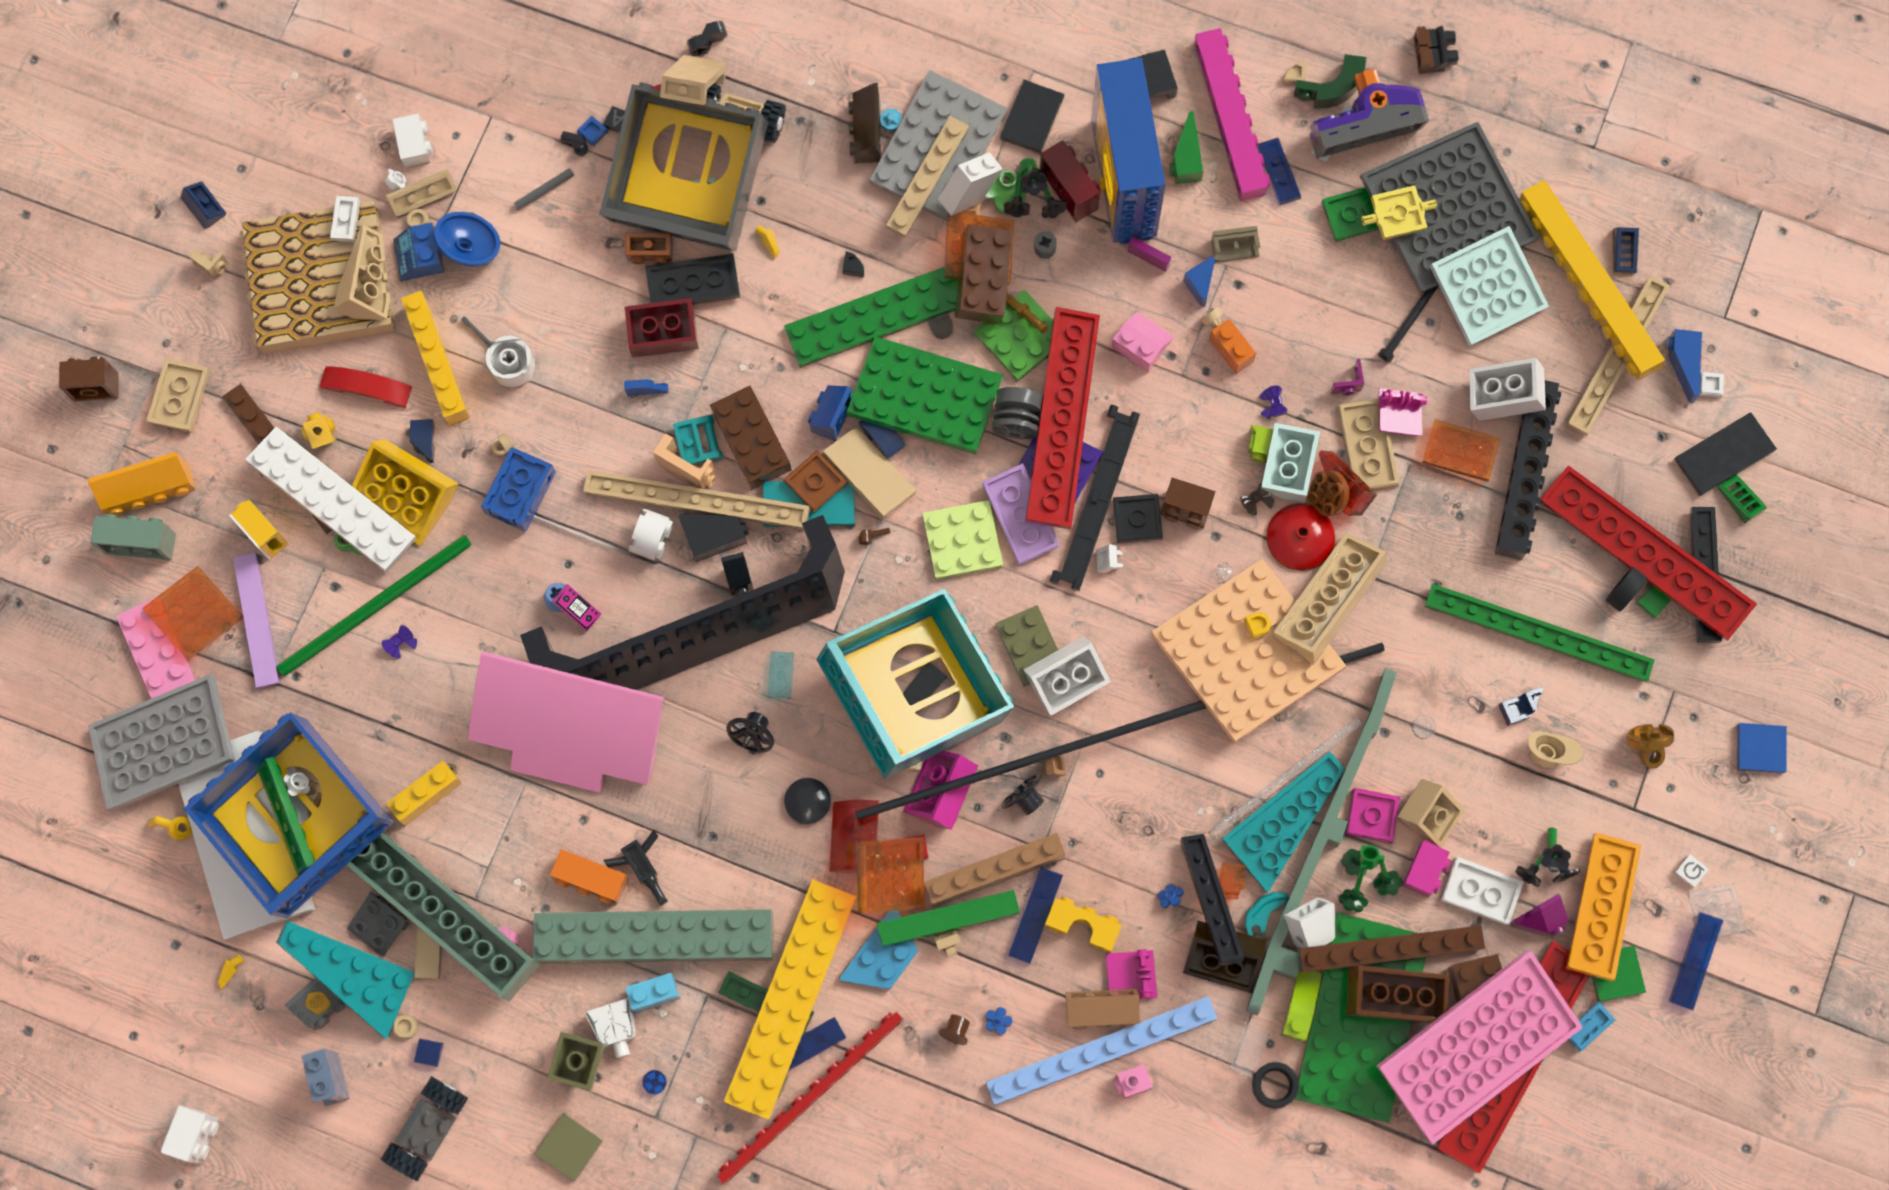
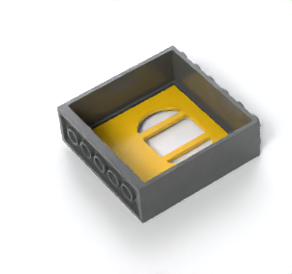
M640 82L639 85L632 84L599 215L610 222L656 233H671L672 237L736 252L768 122L762 114H759V110L753 108H746V111L738 109V106L735 104L725 103L723 106L710 98H706L704 105L661 98V89L656 90L652 88V85ZM672 125H676L665 171L661 173L654 161V145L661 132ZM684 126L712 132L699 183L671 176ZM719 136H723L730 150L729 166L720 179L708 184Z

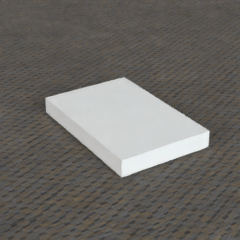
M1456 856L1440 901L1508 927L1524 881Z

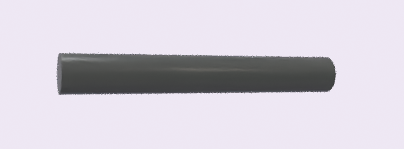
M568 168L514 202V205L518 210L573 177L572 170Z

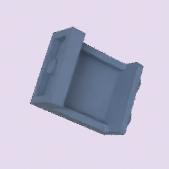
M324 1048L302 1055L313 1102L323 1100L324 1106H328L349 1099L337 1052Z

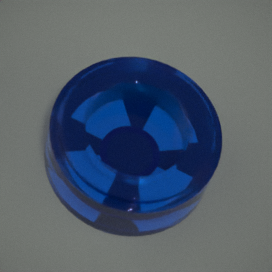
M651 1070L643 1077V1088L650 1094H660L666 1089L667 1078L662 1072Z

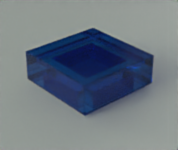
M419 1038L414 1062L439 1067L444 1043Z

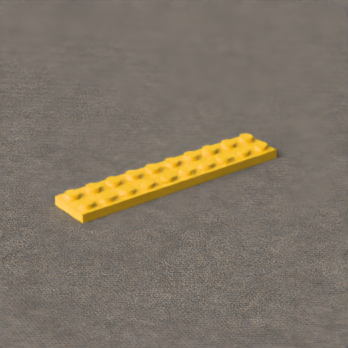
M812 879L725 1097V1104L769 1120L856 896Z

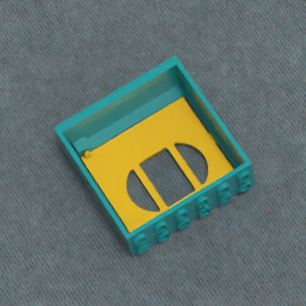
M945 588L826 642L816 659L884 780L1002 723L1014 708L1011 696L1004 691L1000 677L993 672L987 655L980 650L976 636L969 631L966 626L965 617L959 614L953 597L947 593ZM920 645L934 651L895 671L890 670L893 656L904 647ZM940 659L954 686L910 706L895 679ZM955 693L959 694L956 709L945 718L930 720L915 714V712Z

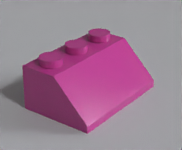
M946 751L938 753L924 761L911 793L976 773L979 765L960 754ZM970 785L908 804L903 812L935 826L952 830Z

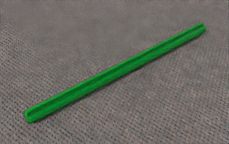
M462 535L282 661L276 666L282 676L288 675L471 546L467 536Z

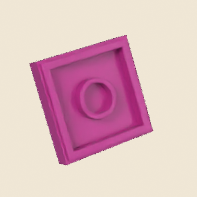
M1353 788L1346 835L1393 843L1400 796Z

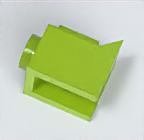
M1251 425L1248 453L1251 454L1250 458L1252 461L1257 463L1267 461L1274 429Z

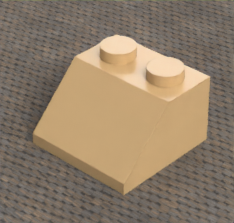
M1422 778L1402 808L1398 818L1410 830L1441 848L1465 809L1442 785Z

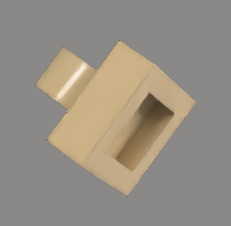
M956 930L933 936L938 950L945 948L948 958L957 955L954 945L961 941Z

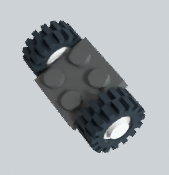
M432 1076L421 1094L435 1103L432 1105L423 1099L419 1100L395 1139V1142L399 1145L390 1142L380 1159L394 1170L415 1181L420 1179L428 1166L427 1162L415 1154L417 1153L432 1160L457 1119L450 1113L442 1110L443 1107L458 1115L468 1100V1097L461 1094L455 1088Z

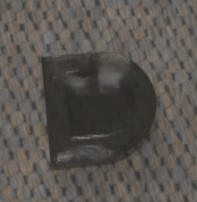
M948 312L927 320V324L936 338L946 339L952 334L953 322Z

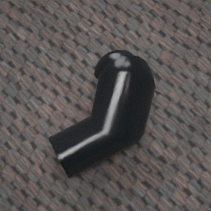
M566 131L562 132L561 141L572 144L576 155L584 156L587 154L588 146L583 136Z

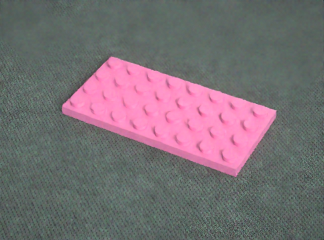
M1527 949L1380 1062L1377 1067L1426 1139L1433 1145L1583 1027L1532 951Z

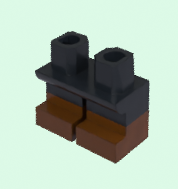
M1426 26L1416 28L1413 37L1419 74L1445 71L1446 66L1458 63V51H1447L1446 46L1455 45V31L1444 30L1443 26H1438L1436 29H1426Z

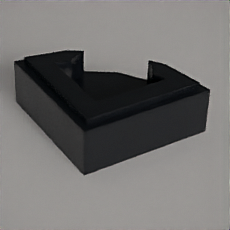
M846 251L842 273L844 275L864 277V266L861 260L854 253Z

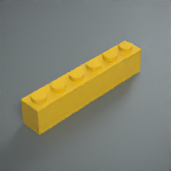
M421 290L402 297V304L446 422L450 426L469 419L470 415L424 293Z

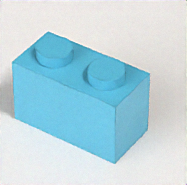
M672 973L625 987L631 1009L635 1013L681 999L675 977Z

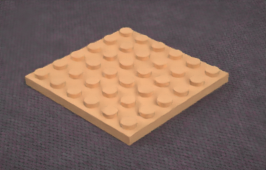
M1263 559L1151 632L1152 637L1233 743H1236L1346 668L1345 663L1330 644L1313 665L1294 649L1273 638V632L1296 601ZM1254 613H1264L1270 618V630L1265 636L1252 640L1243 619L1245 616Z

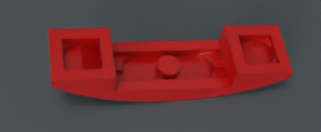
M334 366L325 367L319 386L321 389L338 393L344 391L383 400L386 404L406 408L412 386L384 376Z

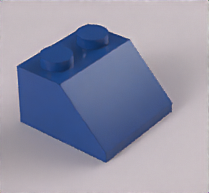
M827 385L825 392H820L817 400L818 408L816 412H811L808 420L812 433L836 442L847 418V409L853 396L852 388L848 386Z

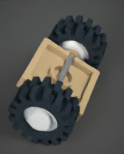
M712 84L707 89L706 98L716 100L717 104L724 106L725 103H732L737 105L738 109L746 111V108L759 110V114H762L768 122L764 140L772 143L777 141L782 130V124L784 123L785 104L766 100V103L762 104L727 93L721 99V86Z

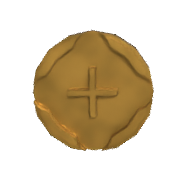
M1653 724L1639 725L1632 728L1626 734L1627 745L1632 749L1639 750L1641 762L1652 769L1661 766L1665 760V748L1670 746L1675 739L1674 730L1664 724H1659V727H1653ZM1656 751L1655 758L1649 761L1650 754Z

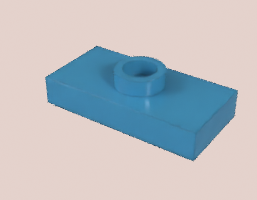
M1597 1002L1578 1020L1583 1028L1568 1040L1581 1052L1615 1021V1018L1600 1002Z

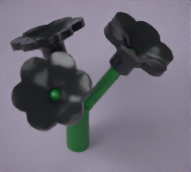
M1550 827L1547 830V847L1543 850L1535 864L1532 863L1528 869L1518 866L1515 872L1526 883L1539 887L1542 881L1536 876V873L1539 871L1540 864L1548 868L1552 873L1560 872L1552 879L1553 883L1562 882L1574 877L1581 870L1580 868L1568 869V860L1571 858V853L1563 849L1562 845L1557 844V829Z

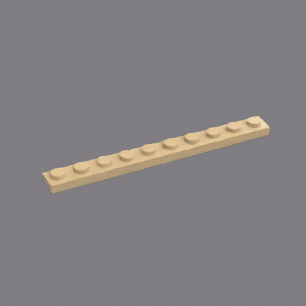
M591 470L587 472L583 489L584 494L716 516H736L741 520L804 530L802 523L808 521L810 506Z

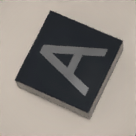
M612 106L603 125L607 129L620 134L625 110Z

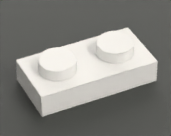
M336 196L330 235L332 241L354 242L360 207V199L358 197Z

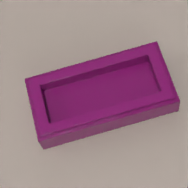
M1134 237L1128 243L1127 252L1167 272L1171 263V256Z

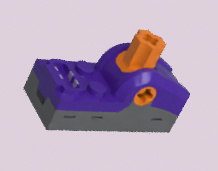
M1376 69L1366 70L1355 75L1354 81L1359 96L1354 101L1352 109L1340 113L1337 118H1335V115L1320 118L1317 121H1313L1310 126L1311 132L1309 135L1316 159L1423 129L1429 122L1420 89L1403 85L1382 84Z

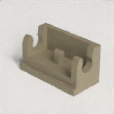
M1257 226L1213 231L1211 243L1215 262L1259 257L1260 242Z

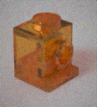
M1222 863L1220 866V884L1226 899H1239L1240 890H1244L1245 876L1241 875V873H1244L1246 870L1245 864Z

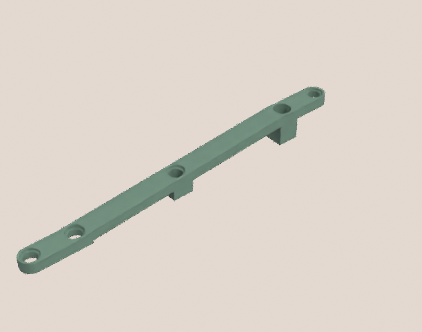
M1387 668L1383 671L1370 713L1268 943L1246 1012L1258 1016L1273 973L1293 980L1297 978L1300 969L1298 953L1282 947L1289 930L1284 915L1299 907L1325 844L1328 843L1336 847L1341 844L1348 821L1337 817L1369 742L1377 734L1395 680L1396 671Z

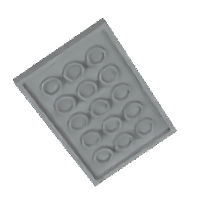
M929 70L874 170L869 183L902 199L948 118L952 116L969 125V130L923 208L949 221L951 215L938 200L940 194L958 165L985 154L1008 108Z
M211 674L88 725L106 809L111 812L235 761L216 678Z

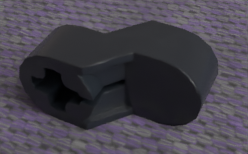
M714 21L707 23L702 34L689 38L687 45L690 54L693 56L707 54L713 43L725 39L728 34L724 22Z

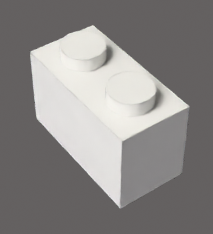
M419 114L393 119L400 159L404 167L431 162L429 154H432L433 150L430 140H426L425 134H429L426 121H422Z

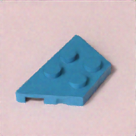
M894 905L881 922L901 917ZM876 927L839 980L891 990L918 953V949L913 940L882 948Z

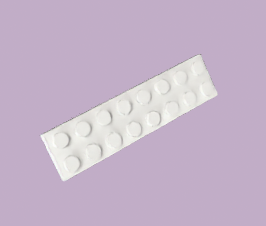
M275 427L245 459L250 466L384 572H387L416 540V537L278 427Z

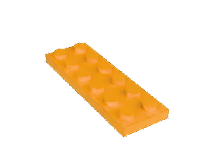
M1596 832L1593 834L1566 969L1611 982L1615 980L1641 845Z

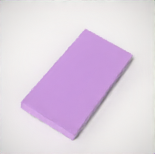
M1023 463L982 482L1019 565L1061 547L1052 526L1025 521L1031 479Z

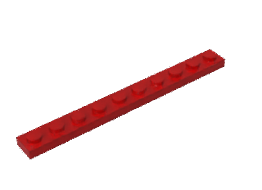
M896 1011L892 1015L889 1012L880 1020L882 1025L876 1031L873 1028L862 1037L864 1040L862 1044L858 1047L853 1045L844 1054L846 1058L840 1064L836 1061L826 1070L829 1074L824 1079L817 1078L809 1086L810 1091L805 1096L800 1094L791 1102L793 1107L787 1113L781 1111L773 1119L774 1125L769 1129L764 1127L755 1135L757 1140L751 1146L746 1144L736 1153L739 1156L732 1163L728 1160L719 1168L720 1174L717 1178L726 1185L904 1020Z

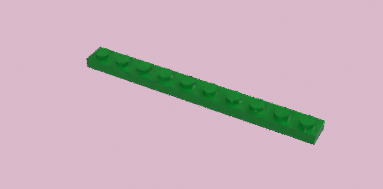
M1435 584L1431 585L1424 606L1645 683L1649 680L1655 659Z

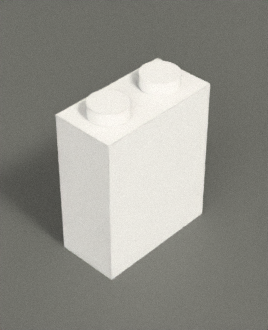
M990 152L957 166L938 200L951 216L980 204L987 196L1003 168Z

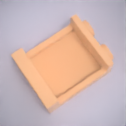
M665 433L653 451L658 466L696 488H710L716 480V472L712 461L707 459L701 469L676 456L678 450L674 439Z

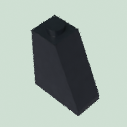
M678 515L696 562L747 543L745 536L749 535L745 522L740 523L736 516Z

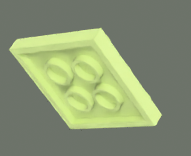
M990 500L923 513L936 580L1003 567Z

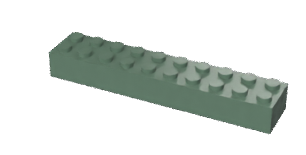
M384 832L347 864L350 869L506 1001L510 1002L540 966L536 960Z
M772 909L534 913L533 959L539 964L774 960V913Z

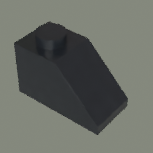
M743 552L721 558L731 595L736 594V596H739L754 589Z

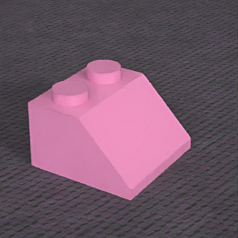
M1137 312L1124 323L1112 341V348L1149 372L1172 342L1174 336Z

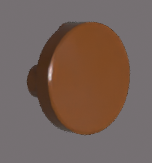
M1334 470L1315 473L1310 492L1307 494L1308 503L1313 505L1323 516L1339 515L1344 511L1349 501L1347 481L1342 474Z

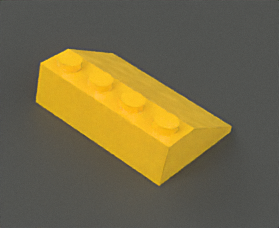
M381 439L371 443L352 487L416 537L414 543L421 546L450 504L459 483L388 440Z

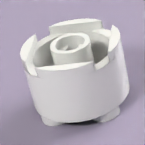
M515 336L500 337L494 341V344L486 352V364L492 376L500 385L517 387L532 379L535 370V360L528 345Z
M643 509V515H640L631 538L634 539L632 545H629L628 551L654 561L656 558L661 560L665 550L663 540L664 537L669 539L673 522L670 521L669 517Z

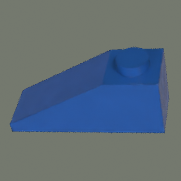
M1675 329L1667 337L1665 347L1666 350H1669L1668 358L1688 402L1694 403L1699 397L1702 332Z

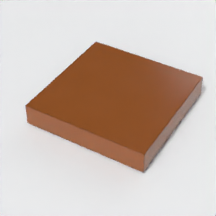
M818 450L784 479L787 486L807 506H810L814 513L848 484V481Z

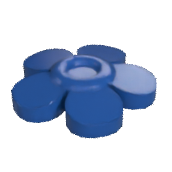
M1169 884L1165 887L1166 891L1162 890L1158 893L1157 898L1160 900L1161 907L1168 908L1170 903L1174 907L1181 903L1179 897L1183 896L1184 891L1181 887L1175 888L1173 884Z
M999 1007L996 1013L993 1010H989L986 1013V1019L989 1020L986 1023L988 1031H994L996 1028L997 1034H1005L1006 1027L1012 1025V1018L1005 1016L1006 1009Z

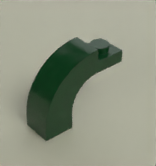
M1345 54L1341 74L1335 80L1328 83L1296 80L1293 97L1299 98L1302 101L1315 100L1314 108L1317 109L1331 108L1344 103L1357 91L1354 76L1365 71L1367 57Z

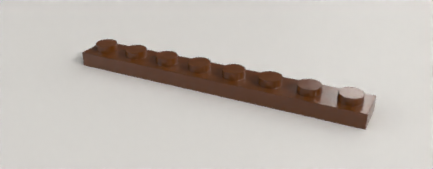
M241 383L222 396L258 445L274 429L273 425ZM312 515L326 534L333 531Z
M1482 925L1299 948L1297 953L1300 972L1304 973L1485 949Z

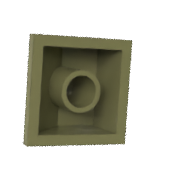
M560 1032L547 1079L592 1091L605 1044Z

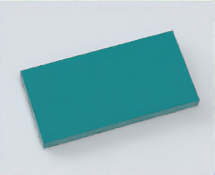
M784 481L763 482L764 499L806 505ZM848 483L816 513L810 509L808 520L823 515L828 526H855L854 488ZM763 523L764 527H783Z

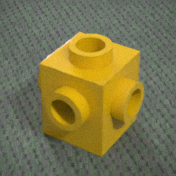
M320 412L306 416L307 420L303 422L304 427H301L304 439H309L312 449L335 441L336 437L333 431L336 430V426L332 417L328 418L326 413L321 415ZM316 426L320 427V428L322 429V431L316 430L315 427H316Z

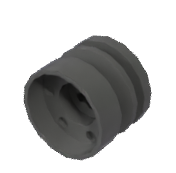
M1000 388L997 390L995 408L999 411H996L993 415L992 430L1001 436L1015 439H1032L1037 437L1040 418L1037 416L1042 409L1043 396L1034 390L1026 388Z

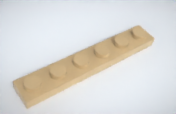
M952 116L948 118L886 224L887 229L904 238L907 237L967 134L969 125Z

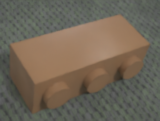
M1137 988L1066 992L1068 1027L1082 1030L1087 1028V1026L1109 1028L1111 1025L1132 1027L1135 1024H1139L1140 1010Z

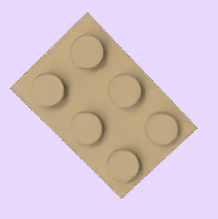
M165 358L146 422L152 425L192 433L211 370L208 367Z

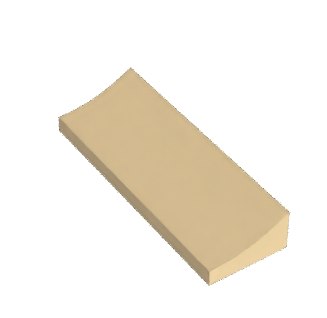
M1346 533L1275 629L1273 638L1291 647L1314 665L1385 567L1386 552Z

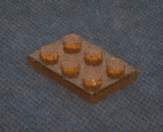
M1435 419L1422 463L1489 482L1501 438Z

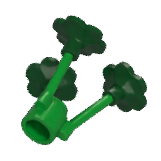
M1362 845L1359 851L1349 849L1347 855L1342 858V865L1346 867V873L1358 876L1355 887L1352 890H1344L1343 894L1339 895L1338 901L1343 904V908L1347 911L1362 912L1364 907H1367L1368 900L1364 898V894L1359 889L1367 870L1374 869L1378 864L1382 872L1373 881V886L1377 889L1379 895H1396L1399 888L1403 886V879L1399 877L1398 872L1394 870L1387 872L1384 863L1385 857L1380 855L1379 850L1375 846Z

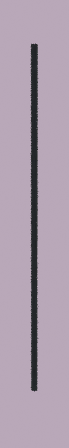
M1381 642L1339 657L1346 664L1383 652L1385 649ZM1197 701L855 811L857 820L868 818L1191 714L1207 707L1202 701Z

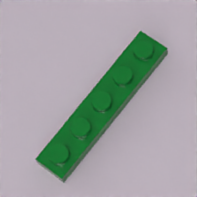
M274 757L267 758L257 767L296 873L301 875L314 864V855L309 850L306 834L301 829L298 821L297 810L293 807L290 795L287 792L288 787L283 782L281 768L276 763Z

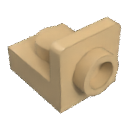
M195 249L188 255L197 267L214 279L218 274L224 272L228 264L227 259L221 252L214 259L205 252L200 254Z

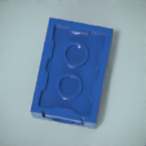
M511 447L481 505L482 510L490 517L527 532L556 474L553 465Z

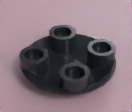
M802 778L789 786L785 793L784 805L792 819L800 824H812L820 821L829 812L831 796L829 790L821 781L814 778Z

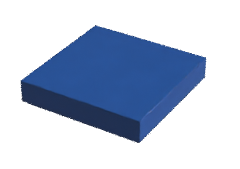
M1750 723L1737 724V770L1786 773L1787 726Z

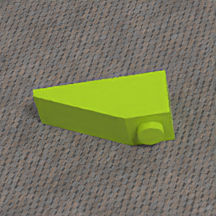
M1299 969L1280 1036L1302 1043L1307 1041L1322 973L1316 971L1301 973Z

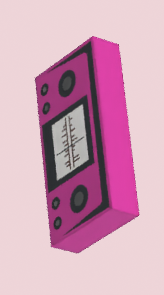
M568 584L552 600V603L585 631H588L601 615L596 608Z

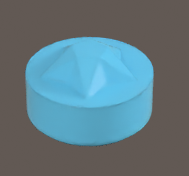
M887 109L880 116L881 127L887 132H895L902 121L900 112L895 109Z

